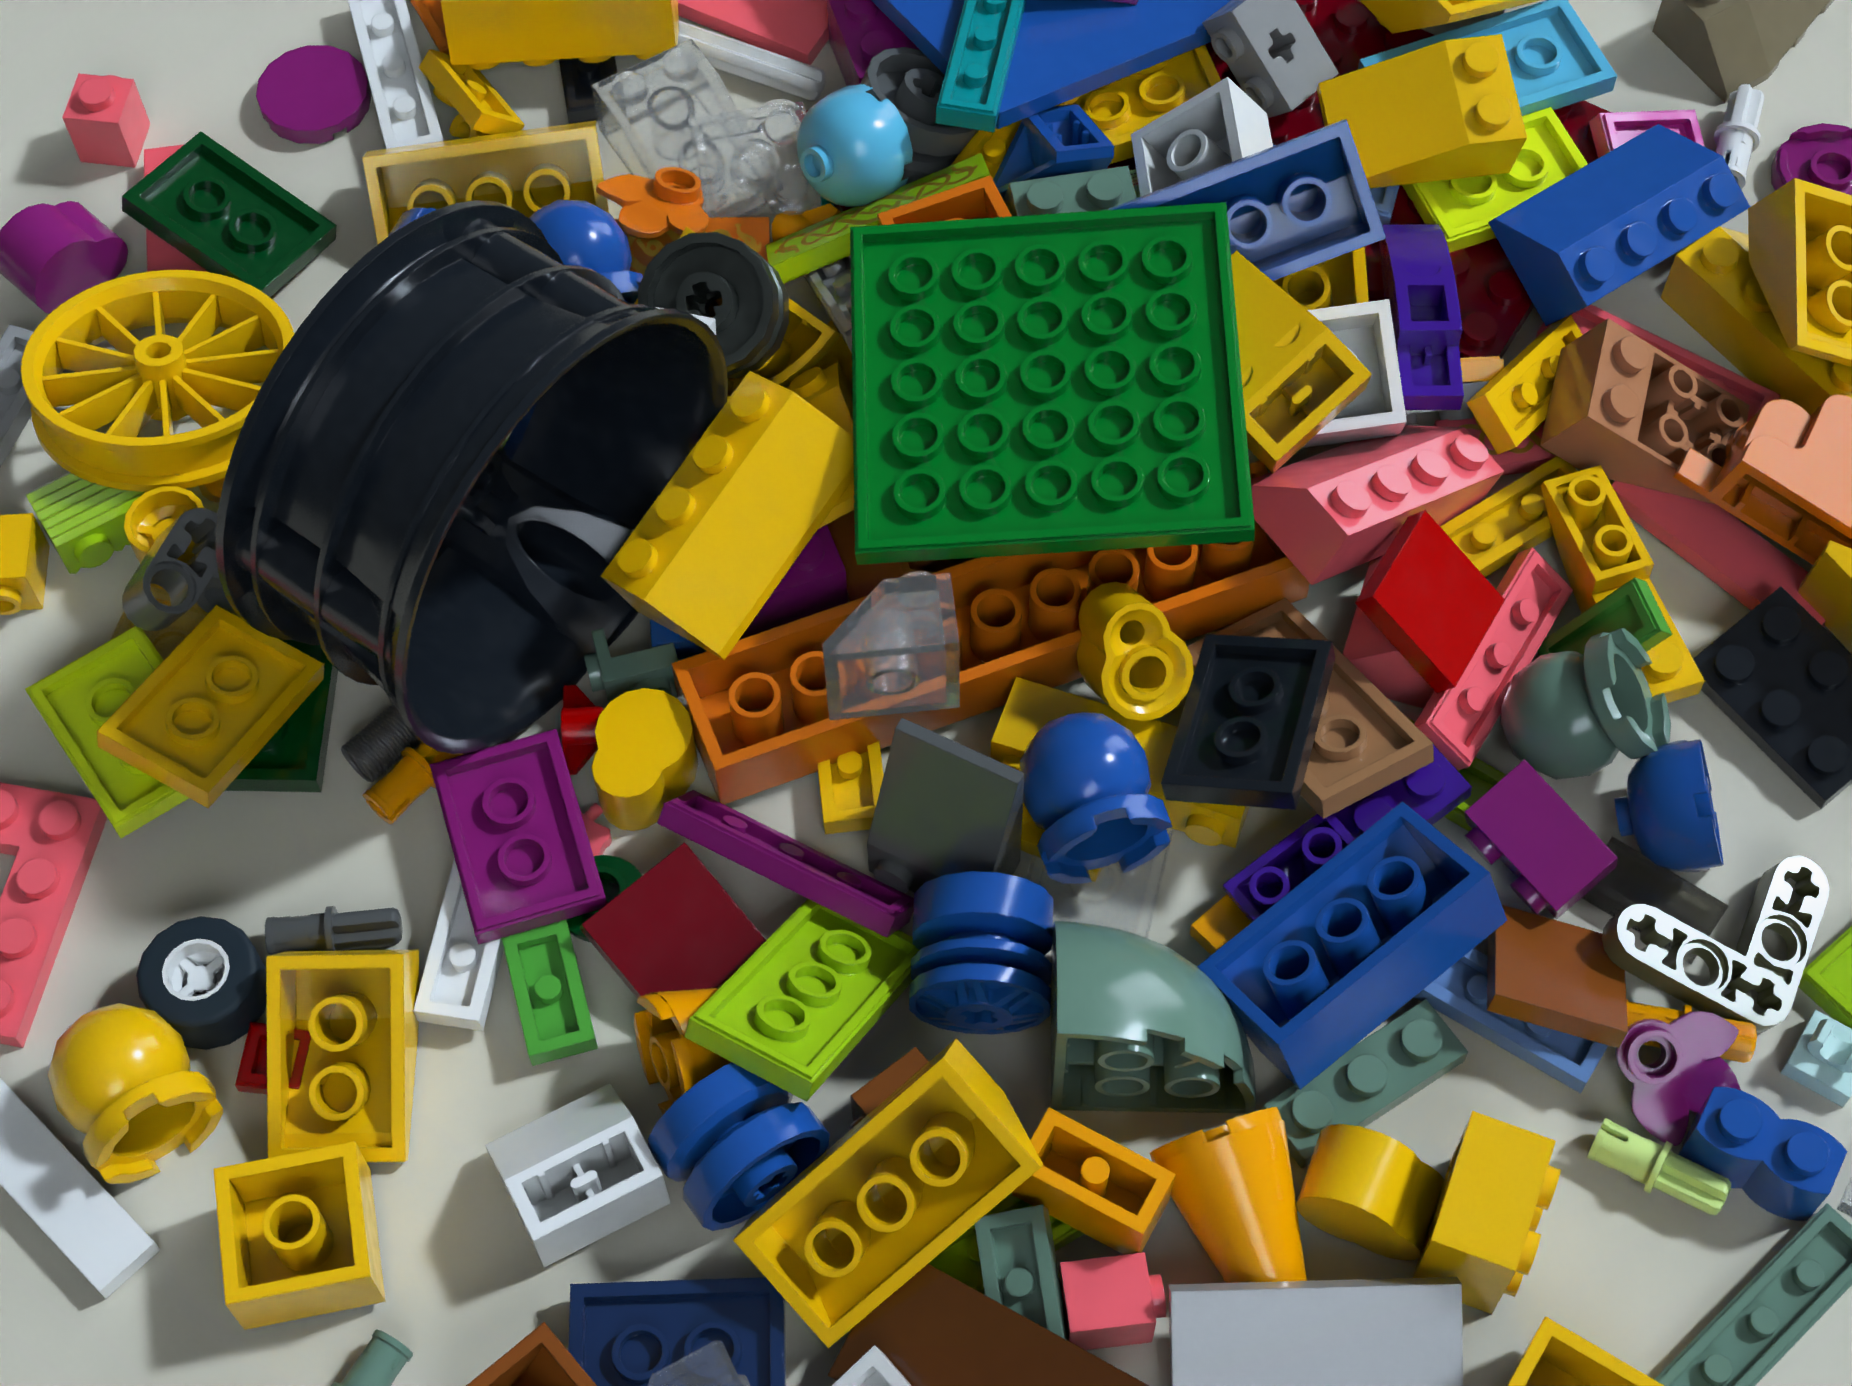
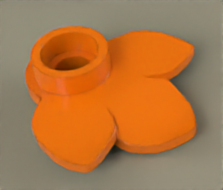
M678 167L661 168L655 173L654 179L632 174L620 175L604 180L596 187L598 194L623 207L620 210L618 225L629 236L644 239L656 238L670 229L681 235L686 226L695 233H703L708 226L709 216L702 209L704 194L700 189L701 181L698 176L686 169Z

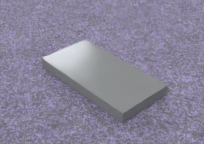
M1457 1277L1168 1284L1170 1386H1463L1462 1283Z

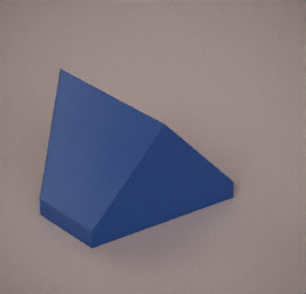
M1078 104L1051 107L1022 119L993 181L1004 200L1009 183L1107 169L1114 158V145Z

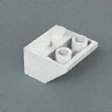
M610 1083L485 1145L544 1267L670 1204L663 1174L633 1116Z

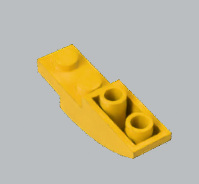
M1601 465L1543 481L1541 490L1548 518L1567 578L1573 589L1581 614L1634 577L1646 581L1672 632L1671 636L1646 652L1652 664L1641 668L1648 682L1652 697L1664 693L1667 703L1699 694L1705 680L1649 578L1654 562Z

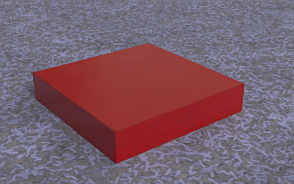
M1424 510L1407 517L1355 604L1436 693H1440L1456 687L1505 599L1428 512Z

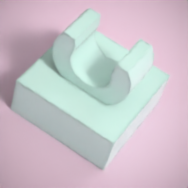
M1815 1009L1780 1073L1844 1107L1852 1096V1029Z

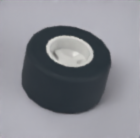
M199 916L178 921L157 934L142 953L136 973L139 998L146 1009L156 1011L181 1034L185 1047L208 1050L230 1045L247 1034L250 1022H257L265 1011L267 1004L266 967L245 932L224 919Z

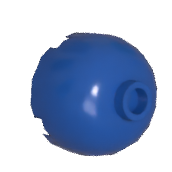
M1701 739L1693 741L1681 740L1657 747L1658 751L1637 759L1628 773L1627 796L1614 799L1621 837L1634 835L1644 857L1656 866L1674 872H1699L1723 866L1724 861L1717 814L1714 812L1711 795L1712 787Z

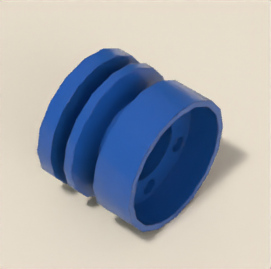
M969 871L947 874L925 882L914 893L912 935L913 945L919 951L911 958V979L913 981L910 983L909 1010L925 1023L940 1029L965 1034L994 1035L1019 1032L1042 1023L1050 1016L1051 988L1049 985L1051 984L1052 963L1045 955L1052 950L1054 898L1041 885L1023 877L999 872Z

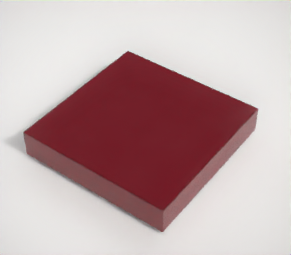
M685 842L586 920L579 928L637 999L640 996L653 992L718 988L766 941Z

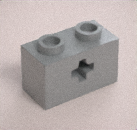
M1231 0L1202 22L1211 37V44L1216 54L1227 63L1241 86V90L1267 113L1268 118L1294 110L1317 91V86L1320 82L1332 79L1339 74L1296 0Z

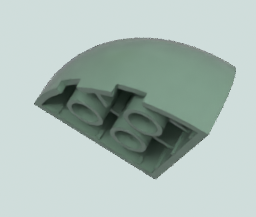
M1054 921L1051 950L1052 1109L1070 1111L1251 1113L1256 1111L1254 1063L1246 1033L1227 998L1204 972L1174 950L1138 934L1102 925Z

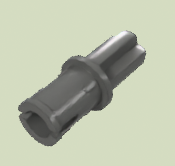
M328 906L325 909V913L294 917H267L265 922V943L269 955L285 951H344L395 946L402 940L403 933L399 910L395 908L338 913L335 906Z

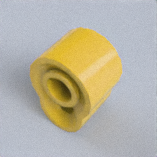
M1110 582L1101 584L1090 591L1083 600L1078 615L1082 636L1077 649V662L1082 678L1089 688L1124 718L1138 721L1161 718L1175 709L1189 691L1194 672L1193 659L1188 647L1180 637L1170 630L1169 623L1163 612L1129 585Z
M649 688L624 692L607 704L598 717L595 729L598 750L594 755L592 764L600 806L603 810V815L609 823L619 829L630 831L646 829L658 822L664 803L685 794L695 780L699 763L690 715L676 697L663 690Z
M1347 1124L1328 1125L1320 1132L1296 1202L1297 1211L1306 1221L1337 1238L1356 1243L1365 1249L1388 1258L1404 1261L1416 1260L1421 1256L1444 1184V1178L1434 1168L1422 1162L1410 1148L1381 1132Z

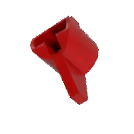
M577 685L564 686L563 708L561 710L563 753L570 775H577L598 750L595 729L598 717L604 710L601 706H595Z

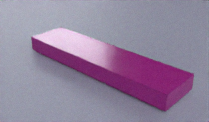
M692 790L664 803L657 824L886 938L911 920L914 912L913 897L714 799Z

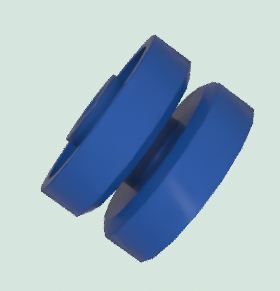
M732 1062L703 1078L679 1097L656 1122L648 1137V1147L658 1165L668 1178L676 1182L686 1181L683 1187V1200L700 1224L711 1231L730 1228L749 1219L819 1158L829 1146L830 1134L809 1106L802 1102L791 1103L793 1094Z

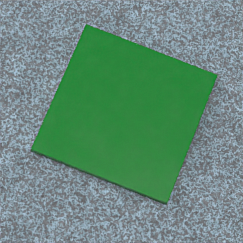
M1226 202L850 227L854 522L857 565L1255 541V523Z

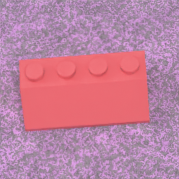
M1405 425L1400 435L1352 441L1280 468L1274 474L1270 472L1251 479L1254 519L1307 581L1314 585L1385 555L1405 520L1411 515L1426 510L1436 523L1442 526L1480 503L1505 471L1489 455L1485 445L1473 437L1465 427Z

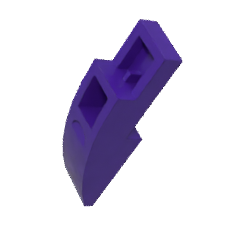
M1439 224L1382 225L1386 239L1379 241L1384 300L1389 299L1405 410H1461L1464 398L1459 351L1462 322L1452 260L1444 233Z
M1433 744L1434 762L1325 819L1316 814L1224 883L1223 890L1252 923L1402 801L1433 825L1471 796L1472 786Z

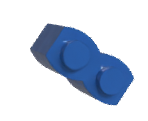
M1714 1087L1696 1114L1678 1155L1728 1178L1731 1182V1188H1742L1752 1201L1766 1211L1789 1220L1808 1221L1830 1194L1847 1150L1837 1139L1817 1126L1794 1119H1780L1767 1104L1749 1093L1729 1087Z

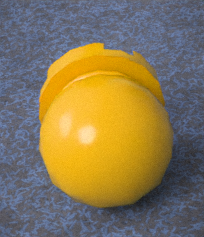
M121 1003L104 1006L83 1014L66 1029L56 1042L48 1071V1079L57 1110L75 1129L86 1135L82 1142L84 1155L90 1165L97 1169L104 1181L109 1184L131 1183L161 1172L155 1160L167 1155L183 1143L190 1153L193 1152L215 1130L223 1115V1108L216 1098V1090L210 1080L200 1072L190 1070V1059L181 1034L154 1010Z

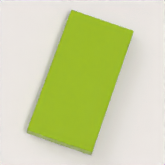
M807 899L689 1018L684 1037L807 1102L913 981L911 979V958L919 950L913 945V937L900 930L886 938Z

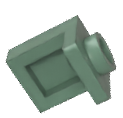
M604 628L591 631L595 653L584 655L592 692L605 690L608 703L624 692L641 688L663 690L677 697L671 664L678 661L674 643L611 658Z

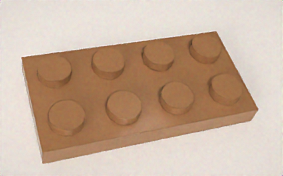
M1286 598L1213 633L1215 635L1328 640ZM1204 638L1187 646L1193 659V672L1197 665ZM1334 645L1336 659L1300 793L1323 819L1434 762L1433 742Z

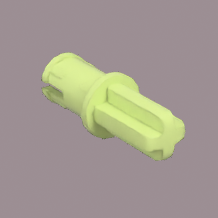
M1608 1118L1604 1119L1587 1158L1593 1161L1595 1160L1609 1168L1618 1170L1630 1176V1178L1645 1184L1643 1191L1649 1194L1653 1188H1656L1710 1215H1717L1722 1210L1731 1190V1182L1728 1178L1671 1152L1672 1143L1666 1141L1664 1146L1629 1131Z

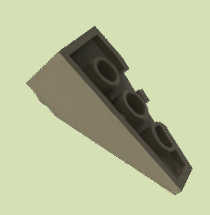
M1662 0L1652 32L1726 103L1729 100L1730 93L1738 90L1740 85L1750 84L1753 88L1766 81L1778 68L1780 60L1788 50L1800 42L1810 24L1819 14L1824 13L1834 0Z

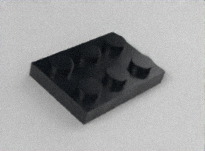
M1779 587L1694 657L1693 660L1705 680L1701 690L1822 809L1852 784V654L1788 592Z
M1205 634L1161 782L1165 799L1170 801L1296 810L1336 659L1332 641Z

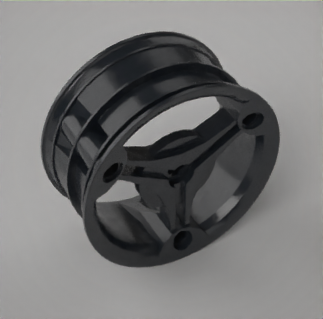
M481 200L460 202L434 210L413 220L365 254L318 302L278 357L245 419L225 475L216 525L218 574L228 602L235 613L254 629L267 636L283 640H295L310 645H321L329 662L340 673L359 683L379 685L386 692L392 705L400 712L403 721L411 733L418 740L437 751L451 754L470 753L488 748L508 739L545 715L563 700L564 686L576 685L586 674L587 668L584 655L595 653L591 634L592 630L604 628L609 647L638 615L639 612L613 589L601 575L727 402V366L723 349L717 336L707 324L688 312L677 309H658L644 304L627 302L618 288L598 272L582 266L564 265L558 253L548 244L537 225L530 218L508 205L495 201Z

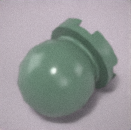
M1625 628L1609 633L1602 632L1590 637L1585 645L1584 654L1576 651H1564L1541 655L1516 673L1505 694L1500 716V723L1512 753L1521 762L1525 759L1535 771L1557 780L1590 776L1611 764L1619 751L1630 759H1640L1658 751V746L1668 744L1670 742L1671 722L1667 700L1664 693L1652 697L1648 682L1641 670L1642 667L1650 665L1652 662L1637 638Z

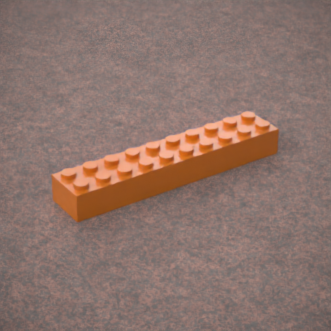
M1260 460L1249 464L1251 479L1268 473L1265 465ZM1254 519L1255 541L975 558L917 578V580L882 590L741 639L736 643L725 660L706 651L671 664L677 697L689 712L695 744L720 803L725 805L818 772L817 763L830 759L831 765L837 763L839 755L850 751H855L858 754L867 752V745L880 741V749L891 746L895 728L901 718L933 731L1003 706L1007 702L1016 677L1051 688L1082 678L1077 662V649L1082 636L1078 615L1083 600L1090 591L1101 584L1119 582L1129 585L1162 611L1169 623L1170 630L1183 641L1238 622L1284 598L1290 603L1307 598L1310 583ZM870 703L841 713L845 705Z

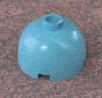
M865 84L848 85L822 98L808 110L797 132V156L801 170L808 183L822 198L845 207L867 205L906 185L908 178L902 180L904 165L911 163L913 157L908 128L896 106L888 98L878 101L873 95L866 92L873 88Z

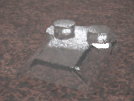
M774 99L766 102L761 107L688 119V129L691 133L699 179L701 181V192L704 200L703 208L709 218L770 217V226H772L774 217L779 213L797 215L821 206L820 195L808 183L801 170L797 156V132L806 115L803 101L792 102L786 99Z

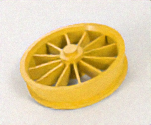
M158 270L135 273L86 289L71 297L47 315L30 336L24 349L21 361V377L25 394L31 405L32 422L37 438L46 453L62 468L84 480L105 487L147 492L161 486H178L184 489L223 479L225 478L245 419L262 387L253 383H261L266 380L278 357L294 335L292 325L281 307L262 291L235 278L205 271ZM189 323L178 338L165 335V324ZM155 325L156 335L139 341L129 331ZM218 327L227 328L226 330L212 336ZM107 340L118 351L95 345ZM262 346H266L268 349H270V350L254 351V350H256V349H258V348H260V347H262ZM65 369L75 371L74 373L61 374ZM73 405L59 413L53 408ZM211 405L238 412L224 418ZM189 415L202 427L197 430L173 435L172 422ZM149 419L162 421L163 436L137 437ZM114 421L106 433L95 431Z

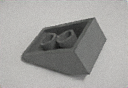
M901 718L895 728L867 841L869 872H872L878 881L902 893H907L909 890L915 893L925 882L947 874L976 871L1013 875L1020 863L1024 773Z

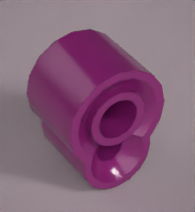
M67 201L55 206L44 203L28 206L16 213L0 230V274L45 313L50 314L59 305L86 289L115 279L127 262V244L79 202Z

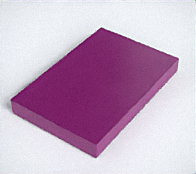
M557 729L430 764L478 945L600 910L607 904Z

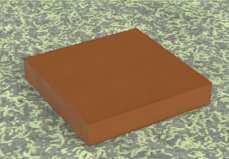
M1502 905L1508 921L1490 934L1487 942V1011L1619 1048L1628 1033L1625 970L1614 964L1604 951L1602 933Z

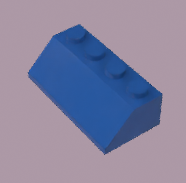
M1346 119L1109 209L1226 202L1231 255L1237 250L1272 281L1386 239Z
M1657 124L1488 223L1545 326H1548L1591 305L1708 234L1718 226L1744 212L1750 205L1722 155Z
M1402 801L1197 967L1215 983L1227 998L1239 1017L1245 1033L1258 1050L1301 1090L1508 920L1490 872Z

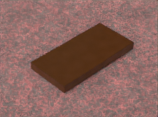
M930 1264L922 1268L852 1328L827 1375L837 1381L875 1345L887 1356L911 1386H1149Z

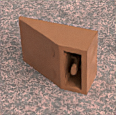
M1608 318L1561 349L1540 446L1580 470L1601 465L1607 478L1610 480L1715 504L1673 478V475L1683 455L1689 448L1694 449L1723 467L1727 458L1726 443L1729 437L1742 424L1747 423L1750 405Z

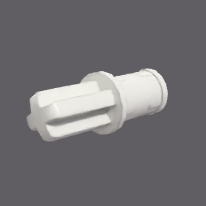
M1742 84L1738 87V90L1730 93L1723 123L1718 125L1714 132V142L1717 145L1716 153L1723 156L1740 189L1746 184V174L1751 153L1758 148L1761 139L1757 128L1764 103V95L1761 90L1752 89L1750 84Z

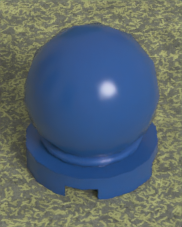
M556 200L530 216V219L542 231L548 244L558 253L564 265L582 266L598 272L618 288L625 301L633 304L636 302L643 275L629 271L632 256L628 237L611 214L587 201Z
M1081 712L1068 714L1047 722L1029 742L1020 760V771L1024 773L1023 804L1036 826L1045 831L1037 847L1050 879L1063 884L1089 883L1092 880L1088 870L1102 868L1119 862L1122 873H1125L1153 859L1169 845L1170 838L1166 829L1172 828V824L1163 800L1148 794L1151 787L1148 760L1144 749L1131 730L1104 714Z

